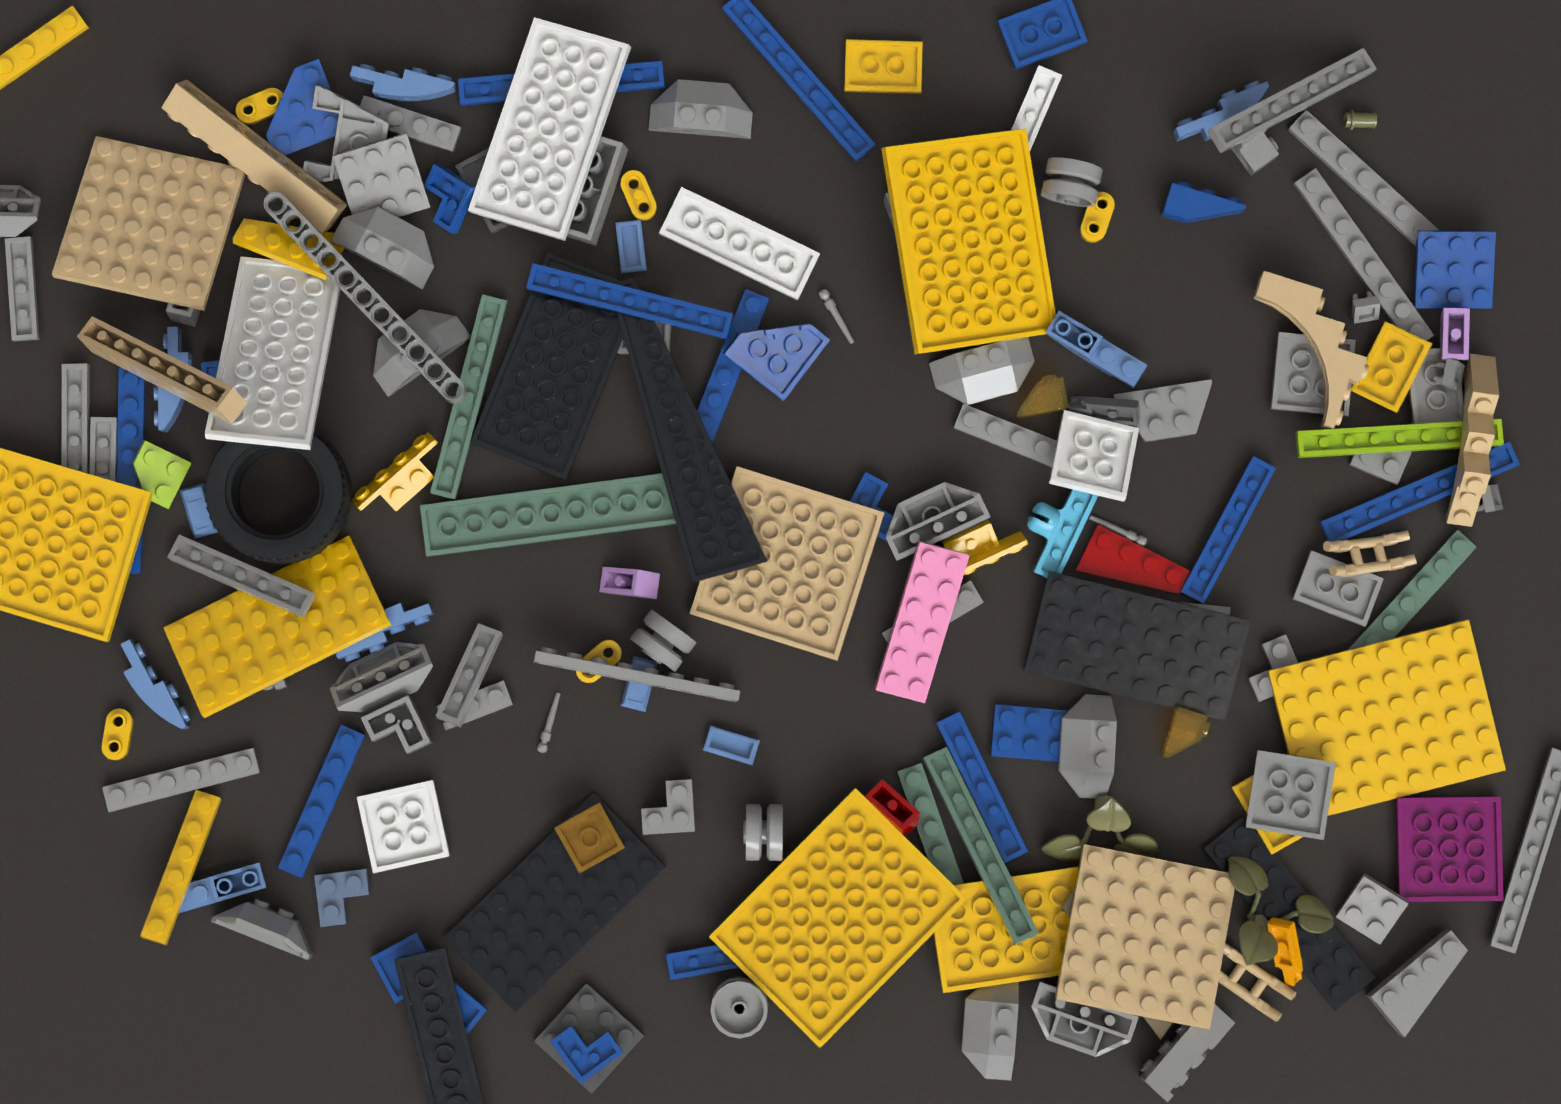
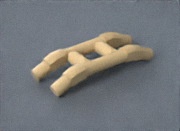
M1408 530L1354 540L1325 541L1323 544L1325 551L1335 553L1350 551L1353 564L1331 566L1330 574L1332 576L1350 577L1358 574L1386 570L1392 571L1417 564L1414 554L1388 560L1385 554L1384 546L1410 540ZM1373 547L1377 561L1363 563L1360 549Z
M1225 943L1223 954L1237 963L1229 976L1220 971L1218 982L1277 1022L1281 1018L1282 1013L1260 999V994L1267 985L1289 1000H1293L1297 992L1254 963L1246 966L1243 955ZM1245 970L1259 978L1251 991L1237 983Z

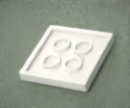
M1064 410L1049 484L1124 502L1127 496L1139 428Z
M434 780L357 797L373 873L450 856Z

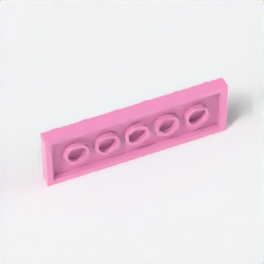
M918 541L875 684V690L925 703L967 566L968 554Z

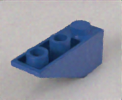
M1177 181V184L1172 183L1169 187L1161 216L1182 223H1190L1239 214L1245 210L1246 205L1241 204V200L1238 198L1226 196V199L1216 196V192L1212 190L1202 189L1198 191L1192 189V185L1189 183Z

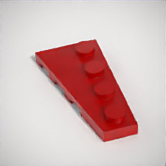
M1097 525L1075 569L1076 572L1174 594L1180 593L1190 573V570L1100 525Z

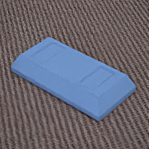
M641 220L616 222L621 274L647 271Z
M205 483L180 490L194 539L218 532L213 526V521L210 520L209 512L206 509Z
M633 656L631 665H633V670L643 672L644 667L657 669L658 662ZM627 681L620 706L646 712L652 686Z
M710 725L703 750L753 765L760 740Z

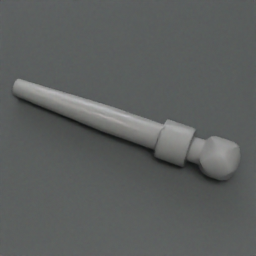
M827 289L821 290L819 296L821 299H824V305L827 310H830L849 343H854L848 328L835 307V301L829 297V291Z
M1093 515L1089 518L1101 526L1126 537V539L1132 542L1135 541L1136 544L1142 547L1147 542L1146 537L1137 536L1131 530L1127 531Z
M557 692L544 732L542 731L540 736L541 742L537 746V750L541 753L547 752V742H550L552 734L550 733L560 698V693Z

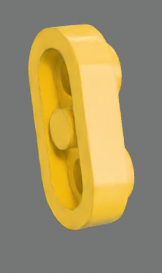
M268 88L246 97L238 102L236 115L241 122L247 125H253L273 117L283 93L279 89ZM270 97H276L277 101L275 104H268ZM247 106L253 107L251 114L244 113V109Z
M636 170L626 172L621 178V188L635 218L642 221L651 219L656 213L657 206L645 176ZM633 180L639 183L635 189L629 187V183ZM647 204L649 209L646 212H641L639 206Z
M1098 192L1096 205L1086 209L1080 226V234L1087 242L1096 243L1100 241L1107 231L1115 203L1112 196L1106 192ZM1100 200L1105 201L1106 208H1099L1097 202ZM1095 224L1098 227V232L1092 233L1089 230V226Z
M604 640L588 652L582 660L592 662L593 657L608 660L607 665L614 666L621 658V648L613 640ZM611 648L613 650L612 656L605 657L603 654L604 649ZM576 671L578 678L585 683L595 682L601 677Z
M114 709L106 718L102 752L110 760L123 759L129 752L134 719L132 714L125 709ZM120 716L123 719V724L118 727L115 724V719ZM113 742L119 745V749L116 752L110 749Z

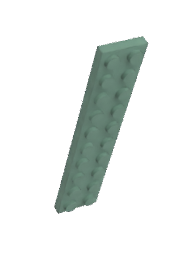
M662 474L420 505L426 557L676 524Z

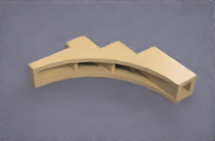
M1263 271L1253 299L1273 307L1288 317L1303 332L1313 347L1322 369L1325 385V410L1321 428L1333 429L1335 425H1340L1344 411L1340 410L1343 400H1348L1352 388L1348 386V383L1356 385L1360 382V379L1365 380L1369 369V365L1365 364L1367 357L1338 348V345L1343 346L1346 339L1347 331L1343 330L1345 323L1316 314V311L1321 312L1324 305L1325 297H1321L1323 289Z
M1477 354L1469 355L1464 371L1465 392L1461 446L1455 482L1446 514V523L1470 527L1473 525L1482 494L1485 495L1491 476L1489 453L1495 437L1493 414L1499 398L1496 358Z

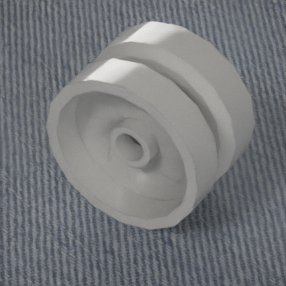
M1048 158L1045 173L1052 179L1043 182L1041 196L1061 204L1094 207L1097 202L1098 191L1092 186L1100 184L1103 169L1080 160Z
M650 610L644 619V623L654 631L653 635L642 628H637L630 640L643 648L641 651L660 665L663 663L676 672L683 660L681 656L672 650L675 646L684 653H690L697 642L662 616Z
M746 804V820L743 821V844H746V860H759L761 858L762 844H767V858L769 861H782L783 804H769L767 807V820H762V807L760 804Z
M735 976L719 984L713 993L710 1011L712 1020L719 1031L729 1037L740 1039L752 1036L761 1029L767 1018L769 1003L767 995L749 977ZM742 1004L744 1006L743 1011H737L735 1005Z

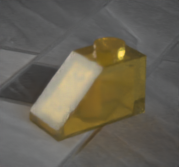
M1056 374L1042 376L1041 381L1036 383L1016 412V419L1067 410L1069 406L1063 377L1057 378Z
M1176 707L1160 757L1169 758L1198 743L1202 737L1206 738L1210 723L1206 722L1208 716Z

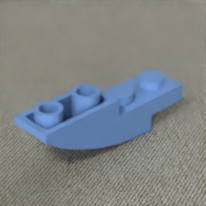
M360 64V67L352 66L350 73L352 80L372 85V93L375 97L388 100H430L455 93L457 88L455 82H452L451 77L437 74V77L429 76L427 71L415 67L412 68V71L405 69L402 79L395 72L385 71L384 74L375 72L374 67Z
M1255 81L1246 85V90L1236 93L1235 90L1226 92L1221 95L1222 99L1216 104L1218 112L1214 108L1202 113V118L1193 121L1192 118H1187L1178 122V127L1173 131L1176 142L1201 133L1204 142L1210 140L1211 137L1207 131L1211 127L1257 104L1268 89V82L1260 84L1259 81Z
M1058 311L1045 332L1080 358L1109 376L1116 377L1132 388L1136 386L1147 368V364L1103 339V336Z
M167 327V334L163 335L164 349H168V355L192 366V354L182 352V330L179 327ZM154 385V400L158 401V411H154V424L158 426L159 431L168 432L182 410L185 400Z
M399 603L385 609L391 626L337 652V658L350 662L360 658L359 653L369 650L370 653H374L384 649V644L389 642L386 632L390 631L391 635L406 630L404 625L414 622L415 626L430 621L429 616L434 615L431 605L428 603L405 611L404 605Z
M129 639L122 643L121 646L132 668L123 673L138 696L154 712L169 723L181 729L190 728L188 723L191 720L186 708L184 706L180 707L176 698L179 697L175 686L172 683L168 684L167 681L156 683L155 680L158 679V676L152 665L147 666L143 658L146 656V653L140 642L135 643L134 640Z
M260 862L191 882L179 913L267 888Z

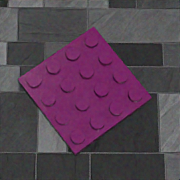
M1501 797L1396 798L1397 883L1399 895L1409 900V902L1504 901Z

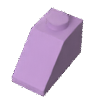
M1443 308L1440 315L1442 359H1469L1470 309Z
M603 567L599 592L657 599L660 574L638 569Z

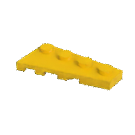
M243 219L233 237V244L327 281L328 276L279 224ZM289 226V229L291 230L299 228L295 226ZM319 232L341 255L344 248L331 242L334 233ZM311 237L306 243L307 248L316 247L319 241L318 238ZM330 255L326 257L324 266L330 267L334 265L336 256Z

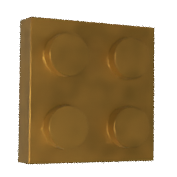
M600 802L554 828L579 874L625 848Z

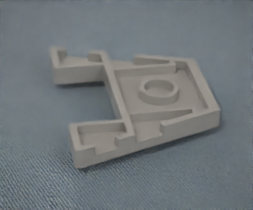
M316 84L312 109L339 114L333 155L387 139L389 121ZM333 156L331 164L310 160L304 161L303 170L318 182L340 179Z

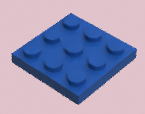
M1417 230L1413 306L1415 308H1492L1496 232L1483 230Z

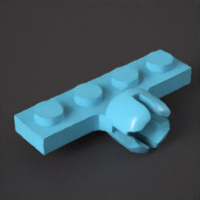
M1071 489L1061 509H1056L1043 502L1038 503L1034 507L1032 512L1045 519L1041 521L1035 517H1029L1027 526L1029 530L1044 536L1046 544L1032 572L1047 578L1049 571L1062 574L1098 495Z

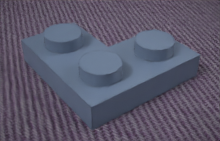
M367 869L314 875L320 927L347 924L344 898L370 895Z

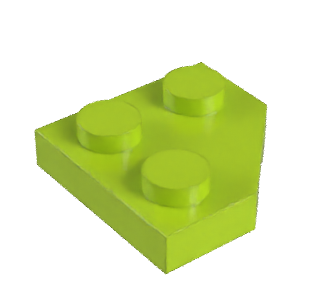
M143 440L132 462L141 486L140 488L153 493L152 502L169 509L191 463Z

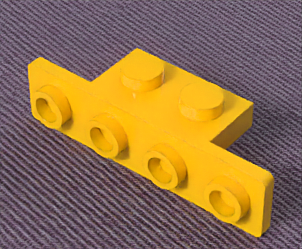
M429 432L417 437L413 445L406 452L398 454L387 469L379 471L370 484L361 487L355 493L352 502L362 511L376 497L381 495L395 511H398L434 479V476L419 459L438 442Z
M987 520L943 540L942 544L944 548L969 555L964 575H967L984 564H992L998 561L1000 557L1008 553L1019 552L1024 546L1028 545V542L1021 531L998 541L990 521Z

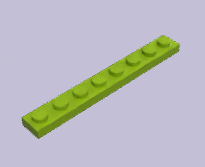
M1494 419L1495 437L1492 447L1504 445L1502 419ZM1463 421L1297 431L1298 458L1460 449Z

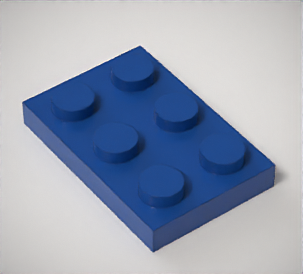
M1051 0L997 21L1015 70L1088 42L1072 0Z
M995 704L991 756L1059 762L1061 718L1068 711Z

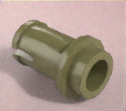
M1349 110V112L1344 113L1343 125L1348 127L1349 130H1353V128L1375 129L1377 126V113Z

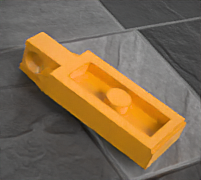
M1272 917L1267 925L1268 931L1275 937L1278 945V952L1274 957L1275 967H1279L1283 971L1286 985L1295 986L1302 979L1303 972L1295 922Z

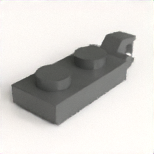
M1089 396L1070 397L1068 411L1124 425H1139L1140 408L1139 401Z

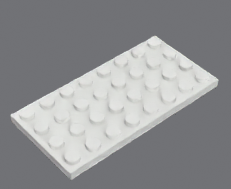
M534 17L468 208L470 213L565 241L631 49L629 44Z
M240 257L216 379L232 386L248 404L233 424L209 413L205 430L206 439L305 450L311 449L340 294V288L329 277L326 281L276 260Z

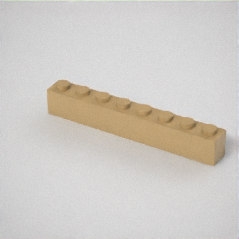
M189 80L176 83L161 107L168 113L169 118L175 122H180L188 128L187 130L192 136L201 138L208 144L210 150L221 154L232 167L239 168L247 174L251 182L261 185L268 191V194L271 192L283 194L318 232L324 233L332 229L348 205Z
M93 316L77 335L92 353L231 424L234 423L248 404L232 386Z

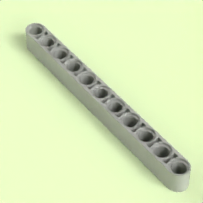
M279 192L268 194L264 199V208L269 215L448 402L452 404L461 403L467 394L466 387L462 381L283 194ZM275 201H283V207L279 211H272L271 207ZM300 219L301 224L299 228L295 230L289 229L291 220ZM317 237L319 240L317 246L307 248L306 243L308 239ZM330 255L336 256L334 265L330 267L324 266L326 257ZM353 274V282L349 285H343L341 282L343 276ZM362 293H371L372 297L368 303L362 304L359 302V297ZM384 310L388 311L389 318L385 322H378V313ZM405 329L407 331L405 339L401 341L395 340L394 335L396 331ZM420 347L425 350L424 356L421 359L412 358L414 349ZM434 366L442 367V374L438 378L430 377V370ZM456 384L460 386V392L457 396H448L447 391L451 385Z

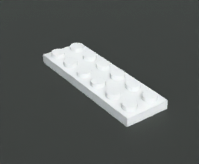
M681 187L659 232L660 235L797 301L820 256V253Z

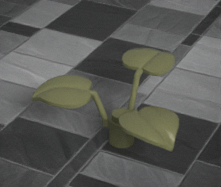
M1099 796L1095 799L1094 809L1087 815L1088 827L1083 839L1080 840L1076 835H1062L1046 842L1041 847L1044 854L1056 860L1064 862L1080 860L1083 844L1087 843L1093 828L1099 831H1114L1117 840L1120 842L1114 846L1116 851L1152 858L1160 852L1157 842L1148 835L1132 834L1125 839L1121 836L1120 832L1130 827L1131 818L1124 807L1112 796Z
M1240 856L1229 857L1227 859L1229 877L1235 889L1247 896L1255 893L1251 910L1246 915L1249 920L1241 926L1239 931L1240 946L1245 964L1248 966L1271 960L1278 952L1276 939L1268 932L1267 918L1263 915L1254 914L1261 897L1260 890H1265L1269 885L1267 875L1262 867L1251 859ZM1302 895L1295 903L1297 911L1279 918L1288 920L1294 916H1299V925L1311 933L1326 932L1334 925L1333 917L1325 904L1312 895Z

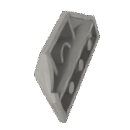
M678 79L651 104L649 131L751 139L753 113L729 83Z
M0 185V237H16L36 222L41 204L40 197L32 194L20 185Z
M379 207L342 218L331 239V242L420 289H423L434 268L424 231Z
M419 309L404 320L440 359H443L471 339V335L457 316ZM399 329L396 331L394 339L397 341L405 339L407 331ZM383 335L378 339L373 377L389 397L421 373ZM420 347L414 349L412 358L421 359L424 356L425 350Z
M1025 337L1004 340L955 353L929 363L936 389L966 405H971L1018 392L1035 360L1029 338Z
M943 482L897 504L886 540L896 561L915 554L918 541L935 545L990 518V515L979 493Z
M395 642L380 651L350 663L341 673L336 683L329 689L338 711L372 713L418 691L431 671L433 664L424 644L415 645Z
M1084 694L1061 718L1058 771L1079 798L1096 799L1099 796H1107L1114 775L1117 720L1111 696Z
M255 899L254 902L248 901L212 917L211 922L306 960L311 959L313 955L299 920L293 918L294 913L279 908L278 912L269 909L270 904L259 899Z
M1019 982L976 988L965 998L961 1051L985 1079L1011 1081L1016 1047Z
M1039 982L1031 1007L1047 1040L1094 1057L1131 1042L1138 1016L1056 1000L1057 987Z

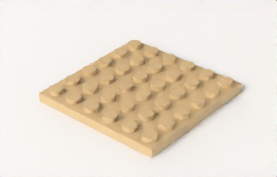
M96 136L52 271L53 277L204 311L246 174L239 168H234L231 165Z
M737 466L731 484L768 562L700 581L690 614L838 661L885 513Z
M1083 844L1055 999L1210 1030L1235 890L1229 873Z

